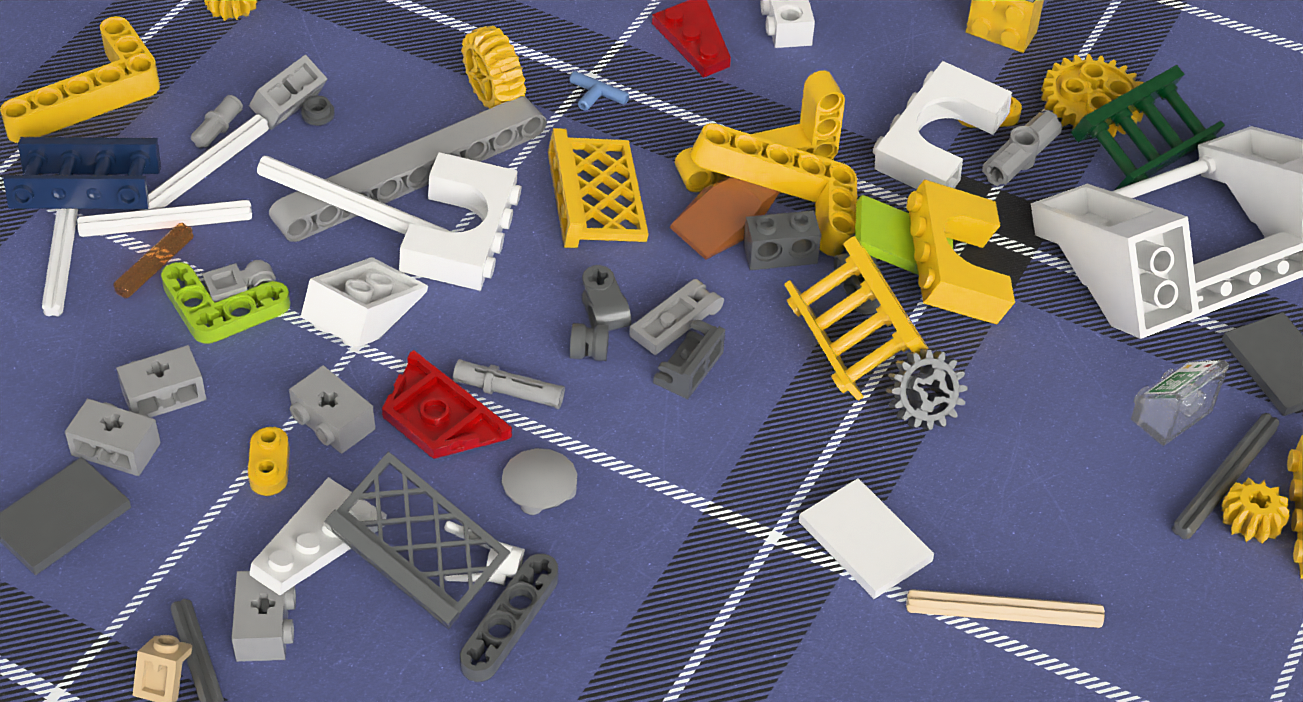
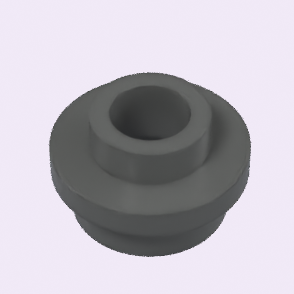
M324 96L309 97L305 100L301 109L302 119L306 123L315 126H321L330 122L335 115L333 105Z

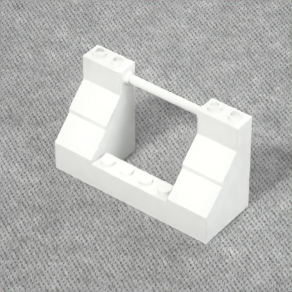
M1250 126L1199 144V160L1120 189L1108 191L1085 184L1031 203L1035 236L1057 243L1080 281L1088 287L1112 327L1142 339L1303 277V139ZM1201 174L1202 177L1226 183L1250 221L1256 223L1265 238L1193 265L1188 217L1133 198Z

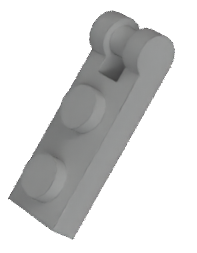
M693 279L631 325L630 337L651 353L657 355L691 329L690 325L694 320H703L709 314L715 315L722 308L724 298L716 292H708L706 285L698 279Z

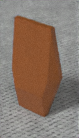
M728 176L704 188L673 221L670 228L707 260L743 241L746 217L766 215L780 192Z

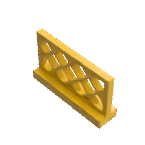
M553 128L548 148V158L564 248H578L579 240L647 242L649 234L629 140L569 138L566 129ZM573 150H584L590 155L583 159L574 153ZM606 152H622V157L619 160H615ZM598 159L607 165L608 168L605 171H601L592 163ZM584 170L593 176L594 179L587 182L578 174ZM617 172L627 180L621 184L610 176ZM603 183L614 191L607 195L596 187ZM589 194L600 202L593 207L582 198ZM621 195L631 201L632 204L626 208L615 199ZM607 206L619 215L611 219L602 213L601 210ZM594 218L603 224L604 227L587 228L586 222ZM626 219L637 226V229H626L620 223Z

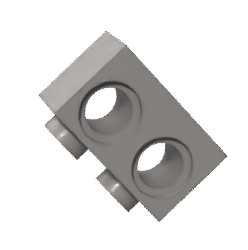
M305 54L256 91L249 107L257 115L265 118L268 121L269 129L272 130L302 108L306 99L318 96L327 78Z

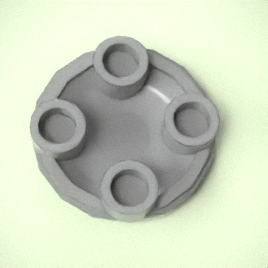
M535 448L523 451L509 460L503 469L502 485L506 495L516 504L521 505V510L524 513L536 515L544 509L559 506L576 495L577 472L573 463L563 454L551 449Z

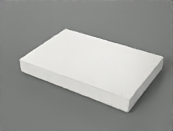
M858 478L799 515V523L873 599L933 561L934 553Z

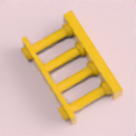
M853 236L843 243L850 256L845 259L846 263L803 293L790 280L784 285L791 297L786 299L789 306L798 317L803 315L836 371L831 375L833 381L843 394L849 391L859 401L864 396L855 383L856 380L901 350L906 352L910 349L911 352H916L920 356L921 349L929 348L867 250ZM854 274L856 276L862 274L865 281L860 283L862 286L860 289L819 317H816L810 304ZM877 299L881 306L876 308L877 313L833 343L830 341L825 332L826 328L867 300L874 301ZM883 325H894L897 331L892 334L893 338L847 369L839 355Z

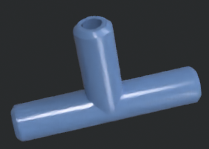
M573 71L570 74V83L588 90L578 101L579 108L587 111L600 96L623 105L629 100L628 92L577 71Z

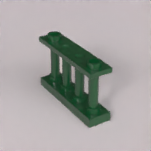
M1178 65L1171 67L1085 115L1071 131V134L1078 143L1090 136L1093 140L1097 138L1124 173L1126 178L1115 190L1148 179L1151 175L1198 149L1199 144L1216 139V134L1225 126L1222 121H1219L1206 129L1177 92L1178 87L1176 84L1185 74ZM1159 97L1162 100L1166 99L1194 136L1183 142L1154 105L1155 99ZM1136 110L1139 113L1143 112L1171 147V150L1160 155L1131 118L1132 112ZM1113 123L1116 126L1120 125L1147 159L1148 163L1137 169L1109 133V125Z

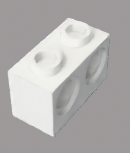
M809 0L760 1L762 15H767L766 33L768 36L772 35L775 48L812 46L815 21Z

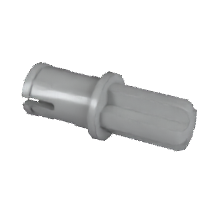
M227 95L214 111L210 110L205 114V120L191 135V140L195 143L196 147L200 149L208 147L220 133H225L228 130L229 123L243 110V105L237 97Z

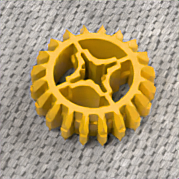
M492 25L474 29L471 33L466 34L462 42L461 52L464 56L462 61L465 64V73L468 75L473 92L477 94L479 101L483 102L484 107L490 109L504 102L515 100L520 96L525 97L526 87L524 85L525 78L522 74L523 67L520 66L519 56L516 55L514 46L509 43V38L503 34V31Z

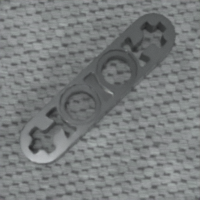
M547 554L530 556L466 642L460 653L461 671L468 680L484 682L497 672L556 588L558 583V563L553 557ZM543 570L548 571V575L541 574L536 580V588L532 586L534 583V573L540 574ZM516 596H525L531 600V604L526 608L518 609L510 604V600ZM495 625H505L510 628L511 632L506 637L496 638L490 635L489 630ZM485 645L488 648L485 653L486 663L480 661L476 666L472 665L471 659L479 660L485 652Z

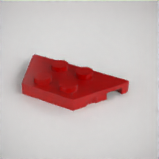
M415 350L409 353L407 357L408 364L403 374L398 375L394 383V391L388 395L382 407L383 418L433 459L505 441L512 437V427Z

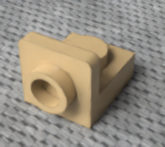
M171 635L154 636L137 652L133 696L154 702H176L179 696L182 662L191 655L192 645L180 642L178 638Z

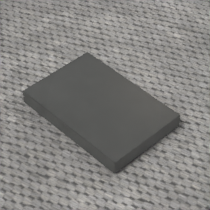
M1284 312L1224 332L1222 342L1283 416L1303 410V335Z
M80 457L0 512V542L36 576L131 508L130 501L84 458Z

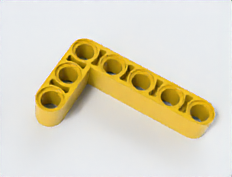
M118 16L109 17L100 24L105 54L111 63L9 99L1 105L0 111L6 134L10 141L18 143L20 137H41L150 97L159 91L160 82L155 58L125 18Z
M825 70L814 72L806 79L804 84L800 124L751 135L832 160L839 150L845 97L830 72ZM692 147L683 150L675 158V166L686 188L691 192H701L704 188L728 177L695 164L690 156Z
M709 123L702 128L690 151L691 159L695 164L704 169L815 202V215L821 232L819 250L824 254L834 257L843 253L845 250L843 243L854 236L856 224L857 176L851 167L841 162L719 124Z

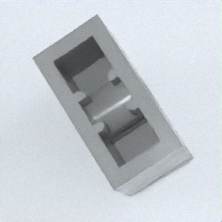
M189 345L116 367L121 390L130 412L143 413L151 418L206 400L202 375Z
M324 365L289 389L291 400L290 412L294 419L301 425L306 424L315 432L318 439L324 445H331L341 454L375 430L373 405Z
M88 398L65 430L72 456L82 457L85 460L136 476H140L161 443L155 419L143 413H133L117 408L111 403H101Z
M237 571L232 627V644L236 662L286 660V644L294 642L293 619H288V610H295L296 608L295 586L278 595L250 576V571Z

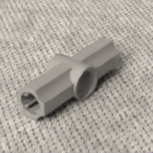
M1049 110L1044 113L1039 112L1025 126L1014 128L1010 133L1009 140L983 165L982 172L987 176L988 182L997 187L1000 184L1006 185L1021 170L1033 167L1036 156L1061 133L1062 124L1059 122L1057 115Z

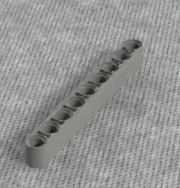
M520 96L515 100L504 102L325 180L385 204L429 185V175L438 152L481 162L536 138L544 131L547 121L529 99ZM300 191L280 198L269 210L271 220L290 242L301 241L358 216Z

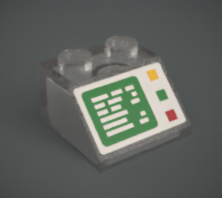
M1225 360L1188 361L1176 370L1169 369L1160 378L1159 382L1151 387H1143L1136 394L1133 401L1135 407L1131 420L1162 446L1166 445L1213 411L1229 363Z

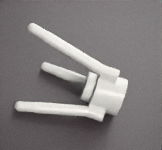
M451 521L445 523V531L465 539L464 526ZM468 529L469 540L480 539ZM501 543L511 554L487 582L504 585L506 578H513L521 568L525 549ZM487 544L480 545L490 549L486 566H489L498 553ZM482 573L472 574L473 582H475L481 576ZM468 574L444 576V579L446 581L468 582Z

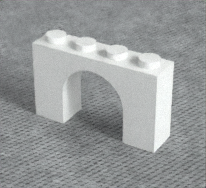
M942 61L935 71H930L927 74L921 90L911 95L902 115L897 114L894 117L890 130L885 137L880 136L873 148L875 170L915 189L919 187L924 179L955 188L961 180L963 159L930 144L920 135L919 130L931 121L953 118L994 135L1010 112L1012 92Z
M438 152L429 175L428 199L469 209L476 213L483 222L479 226L464 232H446L410 223L400 247L399 272L481 291L485 278H491L496 262V258H493L494 253L500 254L505 236L502 230L503 228L509 229L512 221L513 209H510L511 205L517 206L520 199L522 186L516 185L518 171Z

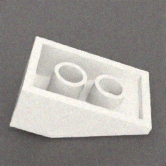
M371 257L311 278L301 318L312 323L317 330L329 332L341 338L342 342L348 346L361 347L383 336L427 292L428 285Z

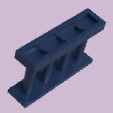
M20 137L18 148L24 174L4 175L3 181L7 204L10 209H149L146 176L142 175L160 173L161 161L158 138ZM39 173H59L58 175H39ZM73 174H93V175H73ZM108 174H128V175H108Z

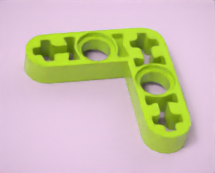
M183 262L172 263L166 266L161 273L165 293L192 336L201 343L217 342L281 316L290 308L288 288L281 282H267L214 303L190 265ZM178 278L185 282V287H180L177 281ZM192 298L202 300L197 306L188 307L184 305L187 300ZM238 308L250 310L248 314L241 317L231 314Z

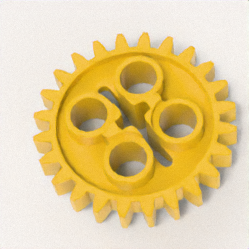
M1087 54L1085 60H1082L1078 55H1074L1072 62L1067 58H1063L1061 65L1054 63L1052 70L1047 71L1041 89L1043 92L1041 100L1046 101L1045 110H1053L1052 113L1056 114L1057 118H1062V127L1071 124L1073 125V130L1085 115L1143 84V82L1135 81L1136 73H1126L1128 66L1115 67L1116 60L1114 59L1109 63H1105L1103 56H1100L1096 61L1092 59L1090 54ZM1137 110L1132 112L1131 118L1136 124L1141 122L1144 113H1139ZM1114 123L1109 125L1108 131L1113 138L1117 130L1124 135L1126 134L1120 125L1116 126Z

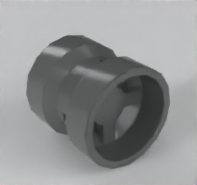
M573 323L570 340V359L581 360L583 357L588 356L593 357L595 361H607L609 325H597L595 328H589L584 323Z

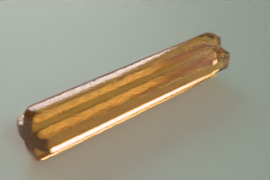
M183 222L178 223L113 283L116 294L126 299L135 293L193 239L192 228Z

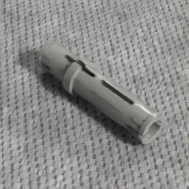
M459 359L453 372L454 382L482 388L484 393H502L555 407L556 409H560L565 394V386L500 370L499 366L492 364L487 367Z

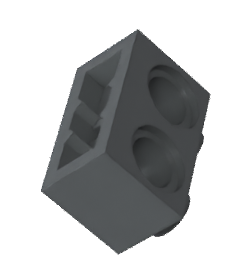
M814 210L746 217L743 246L750 270L818 264L821 232Z

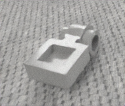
M254 260L244 268L245 270L240 271L237 263L202 273L210 297L216 303L246 291L247 287L251 289L267 282L276 281L270 264L263 260Z

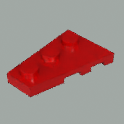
M687 0L652 14V24L703 78L730 67V54L707 0Z

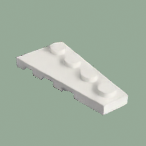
M328 477L253 560L250 576L278 595H281L350 550L351 548L327 529L324 521L334 509L337 511L352 492ZM363 499L358 500L349 511L359 521L377 520L376 507ZM381 511L382 519H386L387 514ZM378 526L368 527L374 533L378 531Z

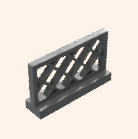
M389 451L337 511L334 509L324 521L328 530L447 629H450L459 618L460 613L511 554L507 548ZM389 465L402 474V490L380 491L379 476ZM407 479L418 488L408 489ZM374 483L375 492L365 493ZM426 494L433 500L434 515L410 517L409 495ZM404 496L406 517L382 519L380 498ZM376 498L377 520L359 521L349 513L358 500ZM438 505L448 513L438 514ZM439 520H458L464 526L465 540L441 542ZM435 521L436 543L412 545L411 523ZM406 524L408 545L390 547L383 541L382 526ZM378 526V536L368 527ZM468 529L480 539L469 540ZM487 544L498 553L489 566L471 568L470 546ZM465 546L467 568L443 570L441 548ZM437 549L439 571L421 572L414 566L413 551ZM408 551L409 561L402 557L398 552ZM482 573L473 584L472 574ZM468 574L469 590L457 602L445 592L444 576ZM439 577L440 587L429 578Z

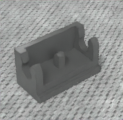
M694 320L690 327L701 331L704 336L697 332L689 331L686 334L685 340L668 362H661L657 368L661 371L655 374L653 384L689 399L723 354L725 328L720 326L717 328L704 321Z

